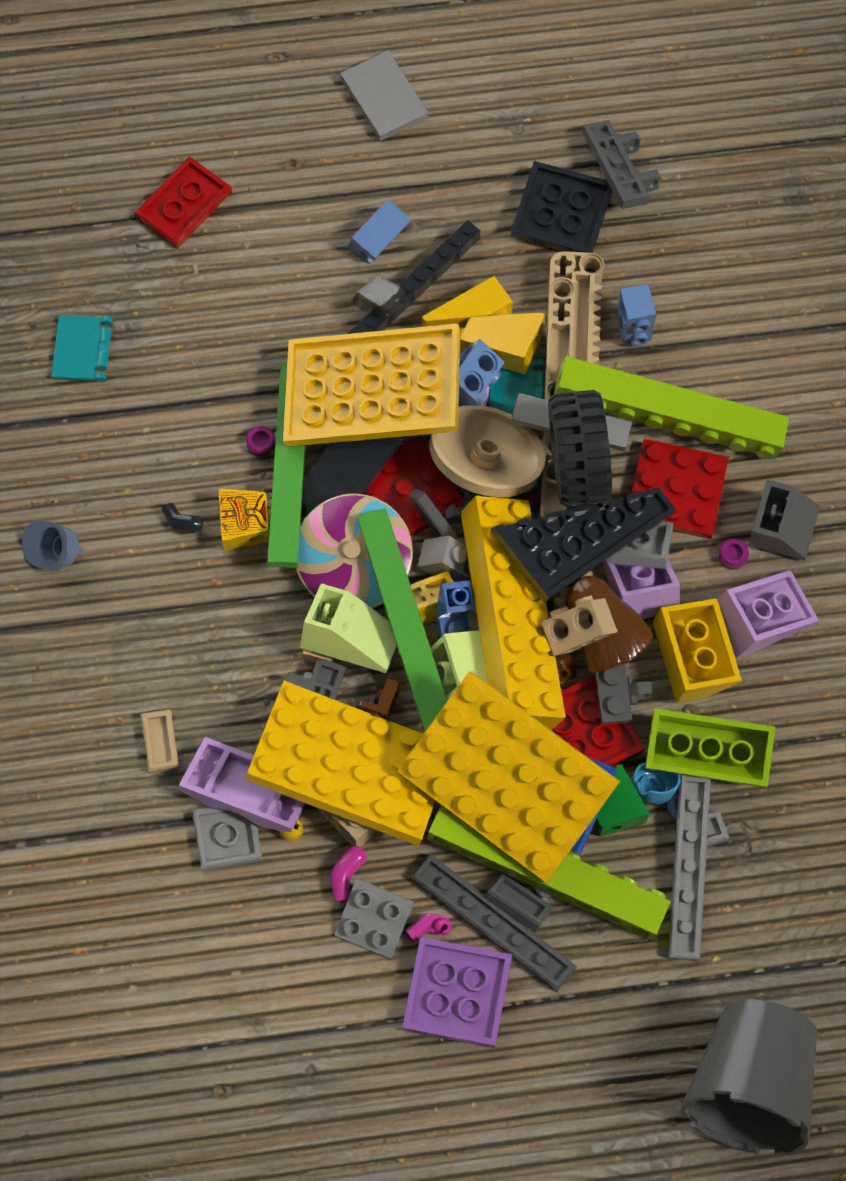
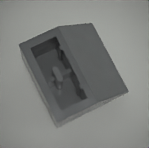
M767 479L748 545L805 561L820 506L796 487Z

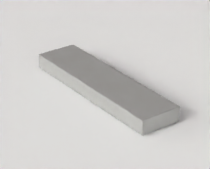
M519 393L511 423L550 433L548 400ZM606 415L610 448L625 452L632 422Z

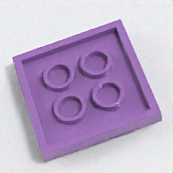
M420 937L402 1030L495 1048L512 954Z

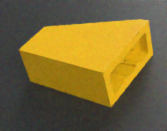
M539 312L470 317L466 327H461L460 352L462 354L466 347L481 339L505 362L501 368L525 375L545 333V314Z

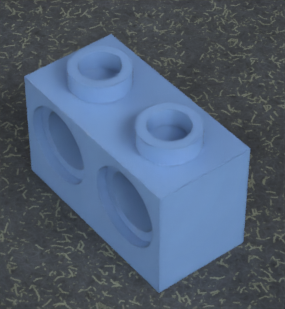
M649 284L620 289L616 318L623 346L629 344L639 346L652 339L656 311Z
M481 339L466 347L460 355L458 407L479 405L487 396L486 388L492 386L501 376V373L498 371L505 362Z

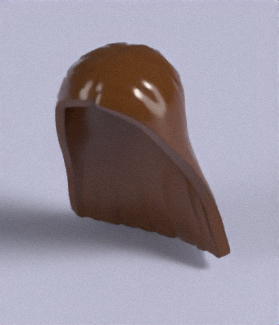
M583 576L568 587L565 596L568 610L576 607L575 601L587 596H592L593 600L605 598L618 631L583 647L590 672L606 671L620 666V664L623 665L642 653L651 643L653 634L650 628L631 606L612 591L605 581L595 576ZM589 613V622L592 625L593 617Z

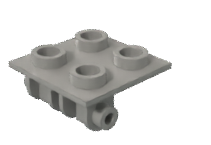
M356 878L335 936L392 959L405 923L412 913L414 901Z

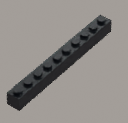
M467 220L347 334L384 331L480 240L481 230Z

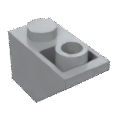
M451 536L431 538L423 541L417 567L432 576L448 571L453 582L470 580L472 586L465 545Z

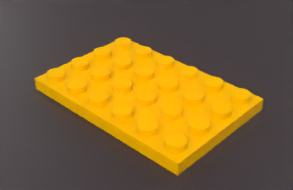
M458 323L289 340L283 431L285 446L458 432L460 327Z
M471 671L464 677L397 771L546 883L621 782Z
M283 681L246 774V781L417 846L422 841L435 799L397 772L421 739L423 733L381 717L372 716L368 712Z

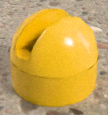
M298 818L295 824L298 826L297 830L293 828L292 832L279 831L280 836L286 841H296L303 833L301 820Z

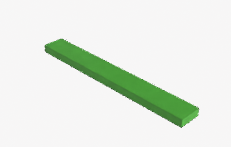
M281 363L268 567L298 568L305 445L286 447L283 442L287 363Z
M383 508L358 515L357 520L425 733L446 704L447 699L387 510Z

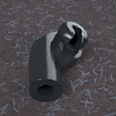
M168 503L161 509L171 528L176 533L193 534L203 528V520L200 516L180 514L174 503Z

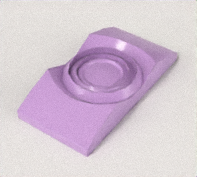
M204 737L179 784V789L211 808L232 811L260 827L292 832L306 803L246 781L245 777L254 755Z

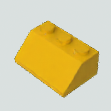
M717 598L660 608L652 623L676 703L704 699L741 683V675Z

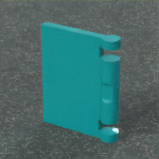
M59 315L51 375L52 380L96 381L101 383L106 381V374L102 372L95 373V369L100 371L107 370L112 330L107 327H100L101 325L111 326L113 322L112 317Z
M532 360L525 375L500 368L498 372L501 373V376L490 386L489 407L513 415L519 393L544 399L545 372H533V368H545V360Z

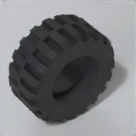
M595 390L554 394L548 399V418L554 475L560 504L572 507L606 503L612 497L613 485L608 429L601 394Z

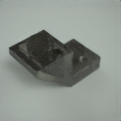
M377 275L355 294L352 301L359 309L367 303L380 318L386 312L392 315L402 306L400 300L406 292L401 287Z

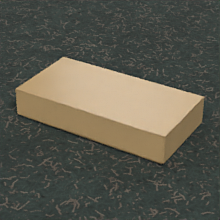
M171 709L141 714L149 774L180 770Z

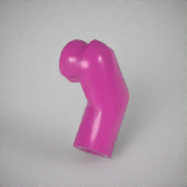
M425 913L405 929L404 932L412 942H415L425 933L446 935L451 931L452 924L446 916Z

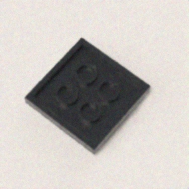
M534 161L510 237L560 251L593 253L613 191L607 180Z

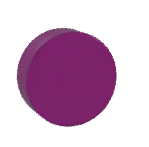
M265 426L252 428L246 435V445L249 452L260 457L270 454L275 447V436L272 430Z
M729 539L723 542L718 553L720 563L730 570L742 568L749 556L746 544L738 539Z

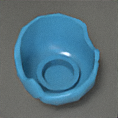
M646 763L638 765L631 779L642 801L653 805L668 802L679 788L681 783L680 774L645 769Z

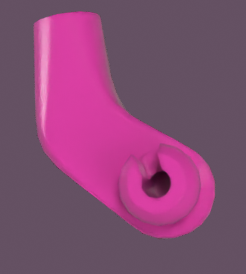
M360 846L348 848L331 871L330 880L336 903L348 901L351 878L367 860V854Z

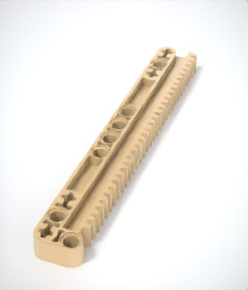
M563 251L554 254L551 258L548 285L544 400H548L554 395L559 369L565 356L599 365L602 290L600 284L603 278L604 260L598 254ZM560 269H565V277H560ZM586 269H593V270H595L596 272H595V273H588V272L585 271V270H586ZM561 292L565 293L567 296L559 297L556 294ZM558 312H563V321H558ZM543 431L542 439L545 451V465L541 474L539 517H543L548 513L578 507L561 505L558 498L556 480L548 477V475L554 474L552 452L549 450L551 448L550 433ZM590 571L584 576H593V572ZM568 587L546 601V605L547 603H553L552 611L566 607L565 596Z

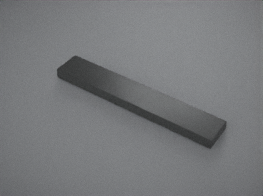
M431 853L411 876V880L505 953L512 954L513 959L556 992L561 989L576 970L577 966L514 917L485 899L483 893Z

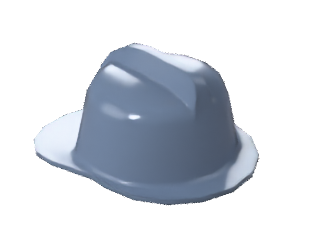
M35 520L24 530L22 550L27 561L35 567L58 571L62 567L71 565L77 558V555L84 552V549L79 547L75 532L57 523Z

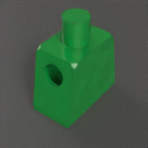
M622 764L615 767L617 772L614 776L621 782L600 809L594 823V827L600 836H606L645 824L650 814Z

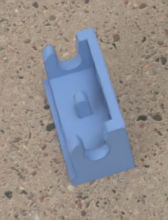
M387 199L351 238L348 249L370 264L403 228L410 223L411 219Z

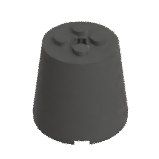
M742 999L728 1003L720 1016L681 1107L682 1117L690 1118L692 1120L690 1127L701 1135L740 1151L758 1154L759 1149L774 1150L776 1156L791 1155L803 1151L807 1147L810 1137L817 1029L815 1025L801 1013L777 1003L756 999Z

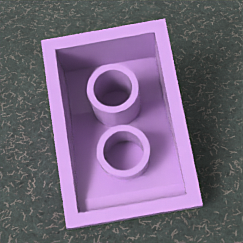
M607 560L603 562L609 587L620 599L631 606L642 619L655 617L661 607L680 604V584L669 560L667 561L666 569L608 564Z
M791 570L728 589L717 598L736 658L761 650L819 621Z

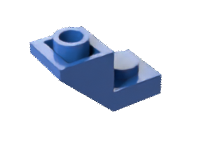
M470 580L440 584L435 614L438 640L444 634L469 631L467 613L475 610Z

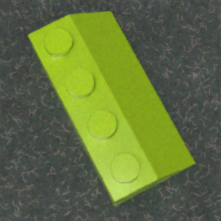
M654 708L651 718L645 769L767 788L776 727Z

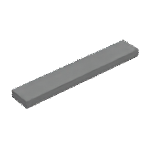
M680 775L681 783L678 792L668 959L699 961L711 779Z

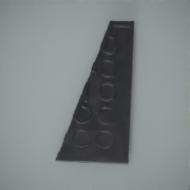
M658 487L628 494L624 498L610 499L606 503L590 506L582 505L548 513L543 517L528 520V518L519 520L514 524L506 526L503 524L494 526L490 532L543 601L546 602L671 517L677 510Z

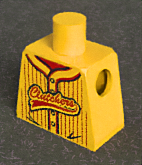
M219 489L223 552L268 542L271 508L267 506L266 493Z

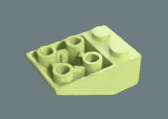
M321 584L304 621L300 648L386 673L397 647L390 622L351 592Z

